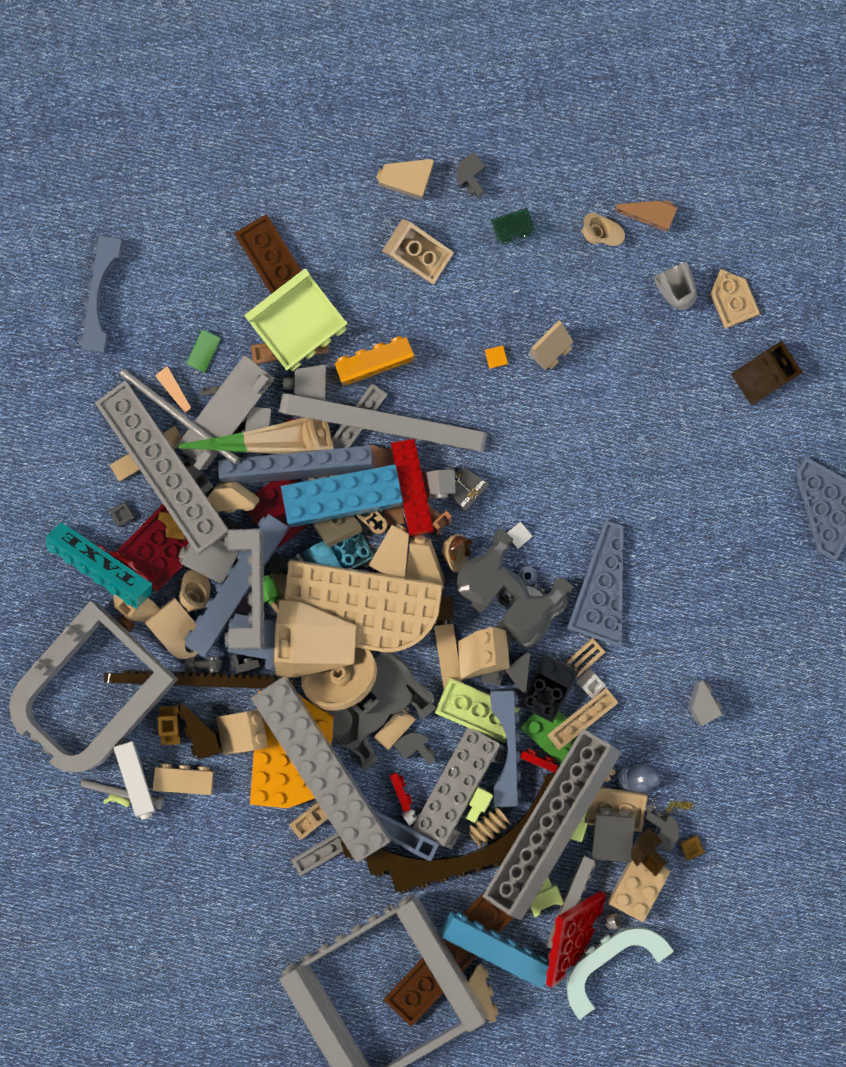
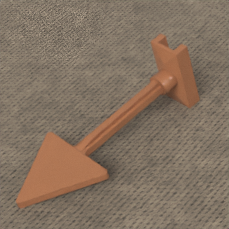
M370 445L374 452L375 468L395 465L392 451ZM428 504L431 521L433 522V532L438 536L441 534L440 528H443L446 524L449 526L452 523V516L447 511L441 515L438 510L435 511Z

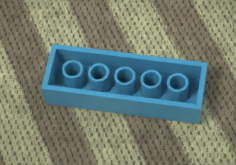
M396 465L281 486L289 528L403 506Z

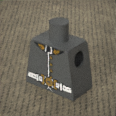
M463 467L459 473L454 470L455 493L450 495L460 508L466 512L489 486V483Z

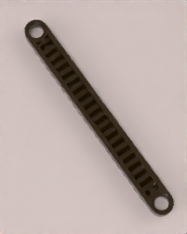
M124 670L123 673H104V683L144 684L153 674V671L145 672V670H141L138 673V670ZM174 671L171 672L178 678L174 684L176 686L265 689L279 680L275 678V675H270L269 678L267 675H262L260 678V675L252 677V674H247L246 677L244 674H239L237 677V674H231L230 676L228 673L222 676L221 673H216V675L214 673H208V675L201 673L199 675L198 672L193 674L191 672H185V674L183 672H178L177 674ZM289 680L295 689V680Z

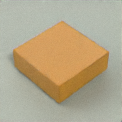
M503 345L484 350L489 369L508 364Z

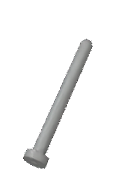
M88 780L81 781L80 785L84 788L130 799L127 790ZM151 797L156 809L162 810L165 797Z

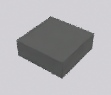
M126 501L109 510L118 527L135 519Z

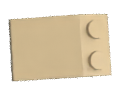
M403 219L382 250L383 253L433 285L454 253L423 230Z
M560 320L531 348L529 353L544 370L548 367L553 369L559 362L557 359L562 354L566 356L572 350L573 340Z
M491 627L476 631L458 641L461 679L510 668L506 630Z

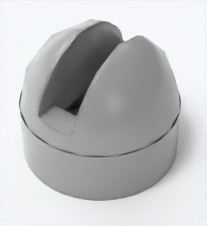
M617 913L606 917L605 922L608 923L605 926L608 929H620L621 921Z

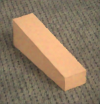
M168 366L155 375L186 414L192 410Z

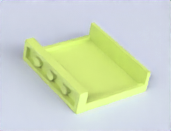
M303 269L244 315L287 371L291 369L292 372L301 366L300 361L305 357L308 360L316 354L315 350L318 347L324 348L331 342V337L335 334L340 336L347 330L345 326L348 325L306 269Z

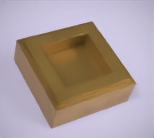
M698 835L679 842L687 861L705 854Z

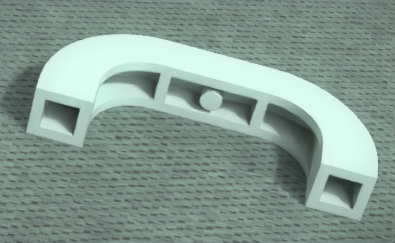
M635 926L621 929L611 936L607 934L600 939L601 943L596 947L592 945L584 951L585 955L571 968L566 985L570 1006L580 1020L595 1009L585 993V982L590 973L623 949L632 945L645 947L659 963L674 952L666 940L651 929Z

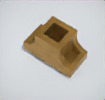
M159 512L158 520L163 521L166 525V537L187 540L171 514Z
M179 705L159 707L158 731L161 745L181 744Z

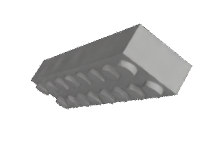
M584 854L581 855L564 897V904L561 905L557 916L581 902V894L585 892L586 882L591 878L590 872L594 870L596 865L595 860ZM555 922L546 941V945L549 948H552L553 944L552 937L555 932Z

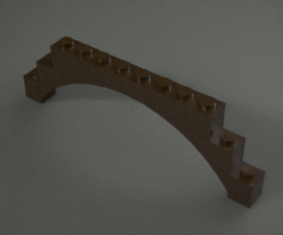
M551 772L543 775L544 781L530 808L509 831L488 845L467 854L448 858H434L431 861L424 858L401 855L381 847L366 857L370 876L375 874V877L386 875V871L389 870L395 892L400 891V894L411 892L413 887L425 888L430 886V882L436 880L437 883L448 881V877L456 875V878L465 876L467 871L474 870V872L483 871L487 865L493 864V867L500 866L556 773ZM339 836L345 858L350 857V860H355Z

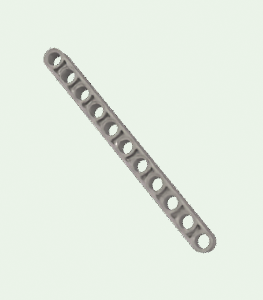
M282 393L279 413L480 452H484L488 434L486 432Z

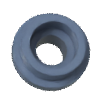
M523 567L518 573V576L525 582L526 586L534 584L537 580V572L532 567ZM526 572H529L531 574V578L529 580L524 578V574Z

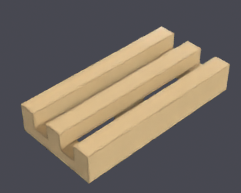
M591 638L566 661L571 663L593 643L595 646L574 664V666L578 667L593 652L599 649L600 652L580 669L577 678L606 652L594 638Z

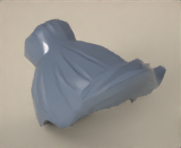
M645 764L624 768L617 777L618 785L624 791L639 793L649 792L659 785L661 781L660 775L652 767Z

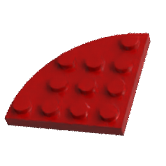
M599 891L556 917L555 932L552 937V950L549 954L550 962L546 971V985L550 987L557 985L565 978L566 970L570 966L574 967L583 955L596 930L592 927L597 915L601 916L606 893Z

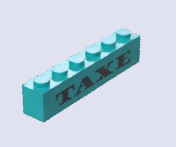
M60 522L46 536V547L51 553L57 554L64 562L76 567L80 573L92 578L96 584L105 587L112 595H117L125 604L137 609L151 595L152 583L64 523Z

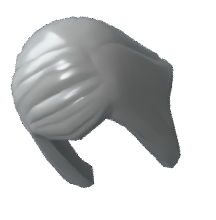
M687 262L676 265L672 269L670 268L654 276L658 289L673 308L686 310L695 303L697 291L692 271Z

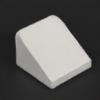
M521 522L507 533L513 538L512 543L517 549L533 537Z
M590 669L577 681V684L592 699L606 686Z

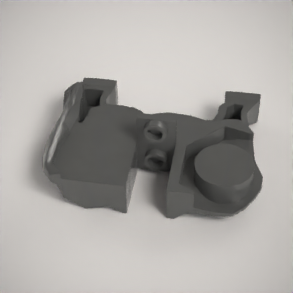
M499 528L493 536V546L485 554L464 563L457 578V589L461 595L473 602L471 606L480 613L483 612L495 596L498 597L497 601L502 606L508 605L510 608L498 622L497 626L500 629L506 630V633L517 641L521 647L532 648L545 636L552 619L567 607L569 603L567 595L574 586L560 576L553 583L551 592L547 595H543L545 592L544 588L540 591L537 590L539 587L538 583L533 587L526 586L525 582L517 574L502 566L505 554L509 550V545L513 538Z
M382 652L375 658L377 676L370 691L377 699L374 701L371 698L364 704L365 710H362L358 704L343 710H324L334 716L333 740L346 748H350L361 758L364 772L378 760V757L374 755V749L368 742L367 735L380 728L390 714L398 713L400 716H403L404 714L401 710L409 711L407 705L410 703L415 706L419 717L423 720L436 709L433 705L435 700L431 691L415 680L406 663L393 652Z

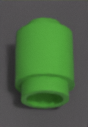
M266 575L264 576V603L268 602L270 605L279 600L278 596L281 593L274 579Z

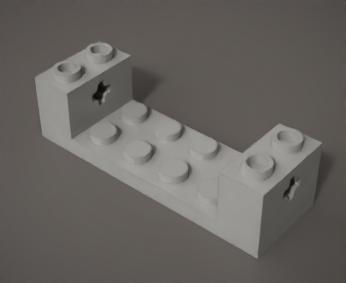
M259 529L228 530V535H225V547L230 552L252 553L248 555V564L252 568V574L248 576L249 585L252 587V593H249V605L252 606V613H249V625L252 628H229V633L225 634V643L232 650H264L263 533Z

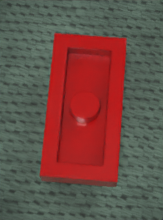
M528 748L526 751H521V759L556 773L558 765L554 764L556 760L547 756L544 759L537 756L538 752Z
M397 772L390 774L403 811L410 810V805L413 804L410 794H406L403 786H406L403 776H399Z

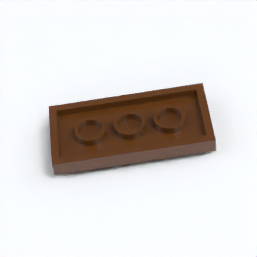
M267 214L234 233L271 294L302 271Z

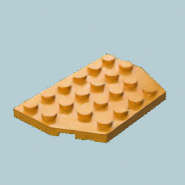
M298 694L332 746L334 716ZM263 718L268 747L254 750L250 805L290 808L314 799L315 797Z

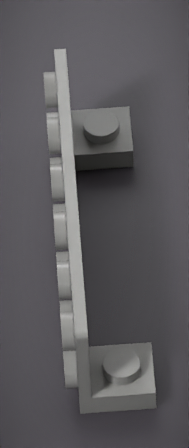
M243 356L194 423L213 438L234 434L274 381V378L249 357ZM188 429L177 444V447L179 448L182 443L203 439ZM179 448L196 462L194 466L199 470H206L219 453L217 450Z
M467 728L416 820L413 829L440 845L452 849L461 833L455 830L456 825L491 762L498 765L507 748L478 731Z

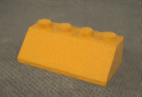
M402 336L391 339L392 342L386 345L382 342L374 345L372 350L366 351V349L355 352L356 355L349 358L346 355L338 358V362L334 364L342 386L344 387L414 361V354L407 337L402 338Z

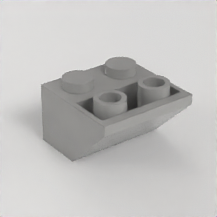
M703 680L695 682L688 706L697 725L700 726L721 716L720 710L723 709L718 699H713L711 695L713 690L709 683Z

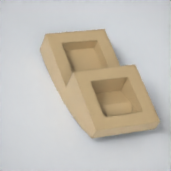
M404 709L401 710L404 714L403 716H400L398 713L394 714L374 736L387 750L416 720Z
M317 802L289 824V827L302 840L326 821L328 817Z

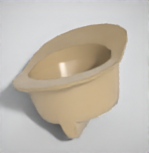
M589 213L585 216L584 227L581 233L584 234L588 242L591 244L604 243L610 246H618L623 243L625 233L619 224L596 213Z
M195 570L186 572L182 580L179 600L186 608V612L205 608L209 601L210 582L207 576Z

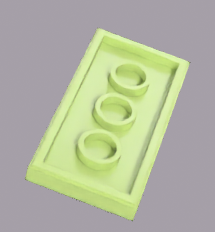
M449 677L434 713L505 743L507 739L504 729L498 718L491 711L490 695ZM515 706V713L519 712L520 708Z

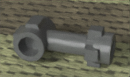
M208 657V661H195L194 658L185 659V671L195 672V669L209 668V672H220L222 660H220V657Z

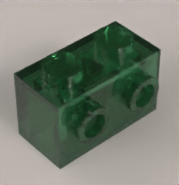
M528 208L491 219L490 222L497 244L502 243L503 246L513 243V239L519 237L521 239L531 237V233L535 230Z

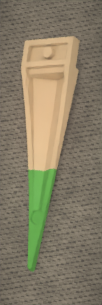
M300 418L217 438L182 443L179 448L275 454L334 449L328 423L309 418Z

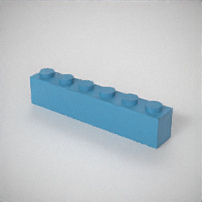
M457 912V914L449 913L439 931L442 938L542 989L547 979L546 971L550 962L547 957L543 955L538 957L528 947L524 946L521 948L517 946L514 940L500 937L501 935L495 930L491 929L488 931L484 929L481 923L467 920L468 918L460 912Z

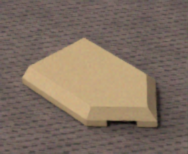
M720 269L710 295L724 328H729L760 315L746 279Z

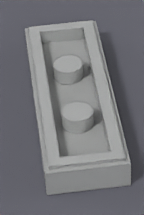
M333 834L291 859L300 876L343 852L339 834Z

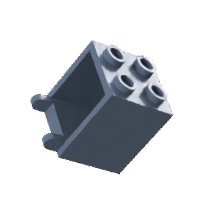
M235 614L234 617L230 618L229 628H252L249 625V616ZM264 619V650H232L226 644L225 647L231 653L266 659V669H273L275 666L276 621Z

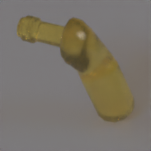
M670 801V806L666 813L669 814L673 807L690 810L692 803Z

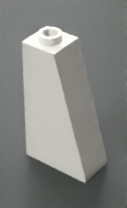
M133 742L113 747L135 817L137 819L141 818V820L151 818L152 814L156 813L136 746Z

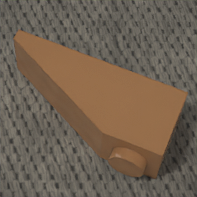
M664 200L663 202L650 201L617 204L614 211L668 232L677 207H674V203Z

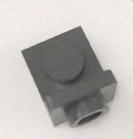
M233 654V659L230 660L233 671L237 670V673L261 667L260 661L258 659L254 660V657L244 659L243 664H240L238 654Z

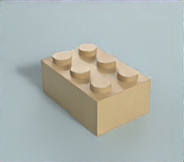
M631 858V862L627 863L607 902L644 922L671 871L664 867L662 872L655 877L642 863L636 866Z

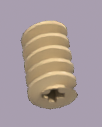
M494 807L495 814L490 811L488 812L489 819L482 816L483 823L477 820V828L472 825L469 826L471 830L469 834L480 848H482L481 841L489 842L487 836L494 839V831L501 834L500 827L506 830V822L511 824L498 807Z

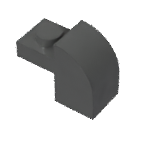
M472 152L460 162L457 169V183L460 188L467 184L466 189L471 196L475 195L478 199L484 195V190L475 177L485 171V166L475 152Z
M188 456L182 462L206 495L214 486L204 472L194 466L196 462Z
M411 732L405 734L393 744L405 760L417 750L429 765L436 760L433 757L436 755L429 745L427 747L424 746L429 741V738L424 734Z
M647 810L644 818L659 827L656 835L663 841L660 846L670 852L679 836L677 822L669 814L662 820L663 815L655 810L652 813Z

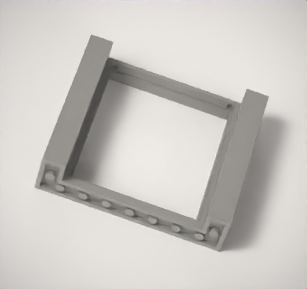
M410 894L400 899L398 905L394 906V904L386 907L384 909L385 913L379 916L377 913L367 919L368 923L363 926L360 923L350 929L351 933L346 936L344 933L334 938V943L330 945L328 943L323 944L318 948L319 952L313 955L311 952L301 958L302 962L297 965L293 962L282 971V976L279 978L281 984L331 1067H370L310 964L396 913L459 1017L460 1022L383 1067H405L465 1031L469 1033L486 1023L487 1012L416 894L412 897Z

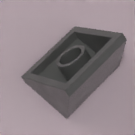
M524 653L509 665L510 668L504 669L522 692H526L530 653Z

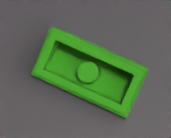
M202 329L186 364L205 373L221 338Z

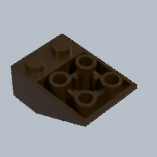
M781 340L732 372L731 375L752 406L803 372Z
M187 702L180 704L181 708L178 711L181 719H185L187 727H184L187 738L192 740L193 745L190 747L193 756H197L198 760L222 752L218 732Z

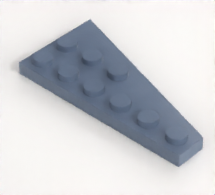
M607 520L604 521L567 627L569 630L622 648L623 526Z

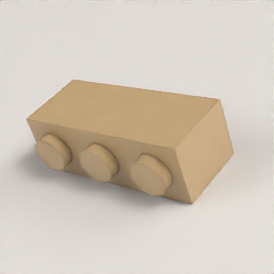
M160 763V767H155L153 791L212 795L214 771H211L210 767L198 766V769H191L190 765H179V768H172V764Z

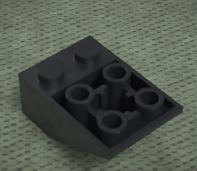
M546 651L519 706L553 723L580 668Z

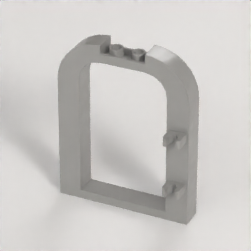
M90 601L17 683L10 699V716L13 725L21 736L30 733L29 736L33 741L44 746L43 750L48 755L54 756L49 761L54 767L66 772L88 771L100 766L114 752L113 747L119 746L175 684L178 678L98 602ZM103 623L154 673L83 752L78 755L71 754L60 746L36 722L32 713L33 702L100 624Z

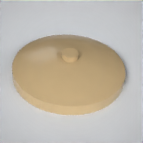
M355 648L354 664L302 676L303 691L308 699L321 709L336 711L349 708L360 702L372 689L377 676L376 661L368 649Z

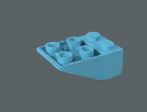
M361 532L329 548L322 541L302 553L307 562L354 569L374 557Z

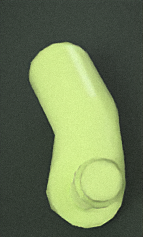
M110 794L109 798L104 800L105 804L112 801L125 807L131 805V801L127 798Z

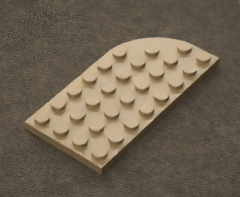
M290 559L284 600L303 602L357 625L355 648L380 652H396L413 646L429 633L439 614L443 584Z

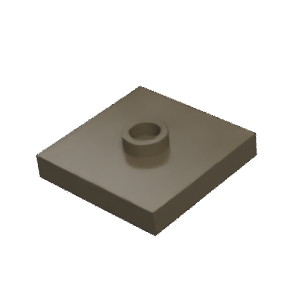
M354 516L312 523L328 548L362 532V527Z

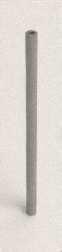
M126 369L121 370L120 375L203 440L213 438ZM217 450L234 464H237L240 460L231 451Z

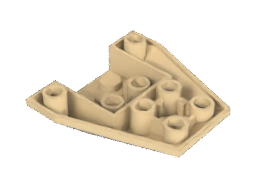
M280 600L275 631L274 665L276 676L284 677L286 675L287 677L296 678L354 664L357 625L300 601Z

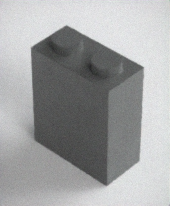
M608 807L595 809L591 849L592 859L631 862L635 824L634 812H631L629 809L612 810Z

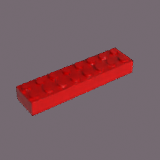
M415 438L391 443V449L396 465L409 537L433 533Z

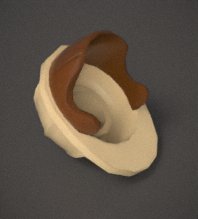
M460 534L449 537L443 543L442 548L444 559L449 563L451 570L454 572H459L464 563L468 561V556L471 555L469 545L472 543V540Z

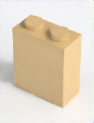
M258 709L216 717L223 755L268 747L263 717Z

